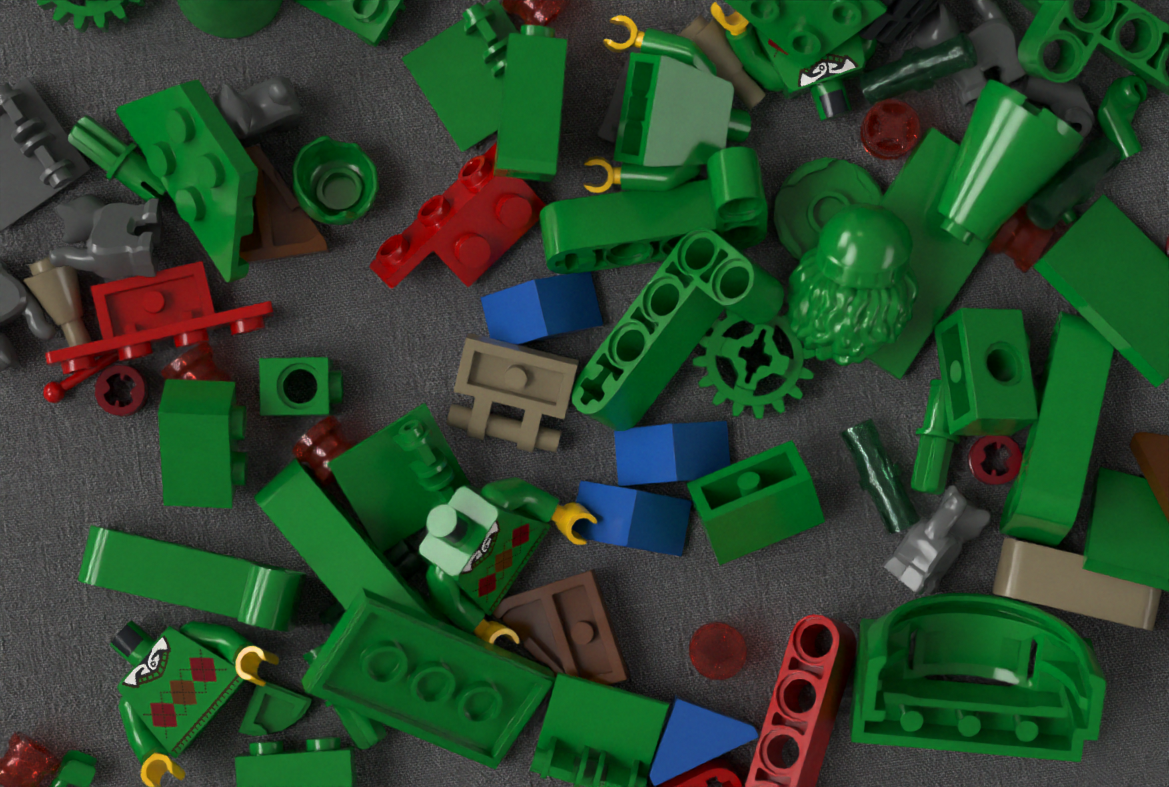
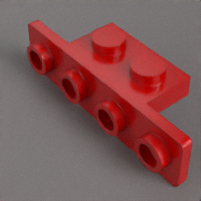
M497 142L483 155L469 160L461 168L458 179L442 195H436L426 201L418 211L417 219L405 231L390 237L380 246L376 259L371 262L369 267L390 289L396 287L432 251L469 288L539 220L540 211L546 205L523 179L493 176Z
M203 261L157 271L155 277L138 275L90 286L103 339L47 352L45 357L47 365L50 367L61 365L63 374L81 372L97 367L95 357L118 352L119 361H127L152 355L151 344L174 339L176 348L208 342L209 336L207 331L230 326L232 335L257 331L265 328L263 318L274 316L271 301L215 313Z

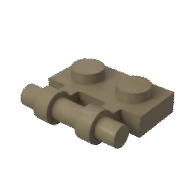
M468 333L453 392L473 396L475 401L473 409L451 404L446 425L467 430L468 437L484 440L485 435L515 442L517 443L516 449L533 453L534 447L556 453L562 431L540 426L542 414L560 419L565 418L579 360ZM493 402L524 409L523 421L492 414Z

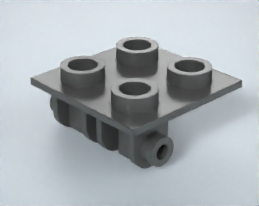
M28 77L13 87L9 83L0 86L1 233L92 170L78 149L69 143L67 133Z

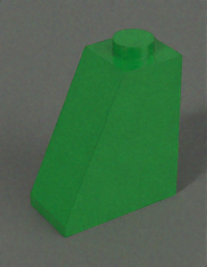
M521 25L520 34L509 33L493 176L550 182L556 175L567 39L555 38L554 28Z

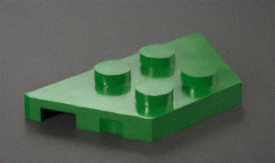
M197 79L182 83L119 106L116 113L146 157L150 170L155 176L159 177L175 202L179 215L188 222L225 281L230 283L245 278L249 273V263L239 256L240 239L242 236L252 234L254 218L252 199L256 194L258 169L200 81Z

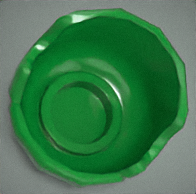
M329 135L320 136L300 149L292 166L293 194L305 213L321 223L346 225L362 219L370 212L379 193L377 166L365 151H362L358 143L336 141Z

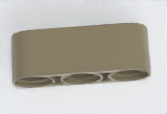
M1004 537L992 588L993 594L1153 632L1162 594L1161 589L1082 569L1083 555Z

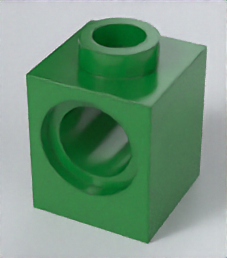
M329 357L259 358L260 416L266 418L334 416V404H343V370H333V360ZM299 372H310L316 378L317 392L310 401L302 404L295 403L288 393L289 381Z

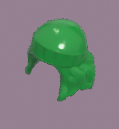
M857 203L842 208L822 228L818 245L805 252L800 259L799 265L791 273L786 299L788 302L787 315L793 320L790 327L796 333L797 339L803 341L806 350L816 349L815 354L818 360L826 361L832 358L840 366H848L852 363L860 364L868 356L878 352L884 344L896 343L898 336L902 334V331L906 329L907 323L912 319V307L919 294V284L916 275L909 266L913 240L905 222L894 212L883 206L870 203Z

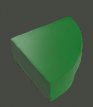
M260 678L266 681L265 686H256L238 732L252 736H262L283 731L303 717L314 698Z

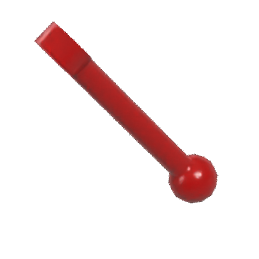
M118 352L98 358L96 360L97 367L76 372L61 382H49L43 389L44 398L50 403L62 401L66 391L119 359Z

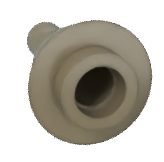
M700 14L678 35L693 40L715 63L717 77L730 81L735 89L734 93L751 110L767 94L742 68L743 64L735 55L727 40L725 28L714 17L707 21Z
M49 257L30 264L29 268L32 275L23 279V282L56 325L61 326L69 347L92 342L81 317L84 313L77 269L70 266L56 267L50 263Z

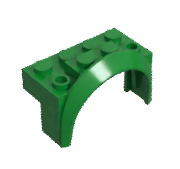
M945 593L925 596L909 601L878 619L861 618L849 715L851 742L1081 762L1084 740L1098 741L1107 681L1097 660L1091 638L1080 637L1066 623L1039 608L1004 597L976 593ZM915 631V633H914V641H913V649H912V657H911V665H910V667H909V666H908V657H909L911 634H912V632ZM1033 639L1038 644L1033 676L1027 680L1031 643ZM968 675L1005 681L1016 685L1008 687L929 680L922 676Z

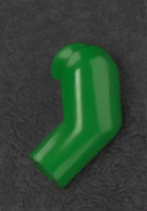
M1136 75L1119 77L1108 86L1097 112L1098 123L1117 162L1144 150L1131 122L1140 102L1146 100L1148 88L1144 80Z

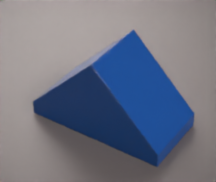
M591 272L534 279L480 297L490 338L520 346L604 326Z
M727 421L672 423L635 427L626 431L614 430L618 486L693 481L730 466Z
M580 480L576 503L584 506L596 518L598 523L594 524L589 519L581 518L575 521L572 530L588 540L682 557L692 501Z
M675 695L648 771L654 786L759 736L751 722Z

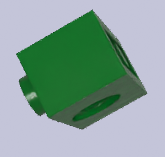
M960 308L934 326L950 435L1010 436L1038 420L1037 408L1039 397L1032 381L1029 361L1030 339L1024 329L1022 310Z

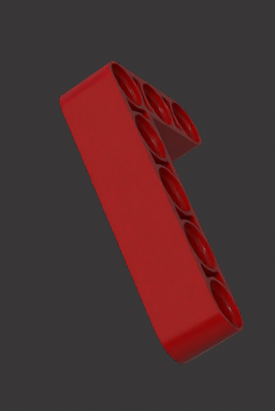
M812 614L803 617L795 624L788 641L745 787L816 786L856 653V637L853 630L846 623L823 615ZM828 628L833 637L832 647L825 656L819 657L815 650V639L818 633ZM811 683L815 688L816 701L810 710L803 712L798 702L799 693L806 684ZM790 738H794L798 743L799 757L796 763L788 768L783 762L782 748Z

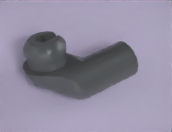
M1026 75L1021 93L1027 97L1026 99L1049 105L1053 114L1070 125L1083 138L1090 133L1094 125V115L1082 88L1078 84L1071 81L1056 83Z

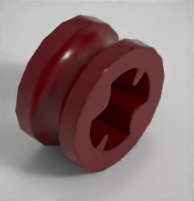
M114 365L105 369L98 376L95 383V397L98 405L104 411L116 416H131L138 413L146 405L149 398V385L145 376L140 371L126 365ZM117 376H120V379L126 382L130 376L136 384L130 391L133 401L129 405L124 406V402L116 400L114 405L108 397L114 391L111 381Z
M984 436L979 438L971 446L968 453V467L971 474L978 481L987 485H999L1011 481L1018 474L1022 463V454L1018 445L1007 436ZM993 443L994 450H998L1003 446L1009 455L1003 460L1006 471L999 476H996L995 469L989 470L987 474L980 464L987 458L983 449Z

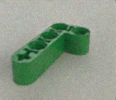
M1045 0L1020 42L1018 61L1021 68L1032 77L1056 83L1068 82L1076 78L1083 70L1096 49L1169 96V76L1165 70V62L1169 55V25L1131 0H1090L1088 12L1081 19H1078L1074 14V0ZM1130 20L1135 27V37L1133 42L1124 49L1119 40V33L1122 26ZM1055 40L1060 48V57L1054 67L1047 69L1043 62V53L1045 47Z
M743 146L722 149L708 159L706 180L685 182L670 191L629 190L566 199L545 206L540 211L539 219L546 266L554 273L571 274L665 261L678 242L689 231L704 227L714 231L740 250L760 244L767 235V201L757 152Z
M705 227L689 231L678 242L578 375L573 384L571 394L574 406L578 411L615 431H626L640 421L724 308L752 324H763L778 314L784 299L783 286L778 279L746 253L714 231Z
M1060 311L1049 340L1038 388V420L1030 424L1019 476L1008 492L999 525V533L1051 548H1056L1067 535L1078 513L1114 346L1083 316L1065 311Z
M295 457L254 495V499L346 610L361 587L452 626L426 595L407 583L323 482L300 459Z
M90 525L78 581L238 618L237 621L257 627L290 632L295 628L307 574L121 530Z

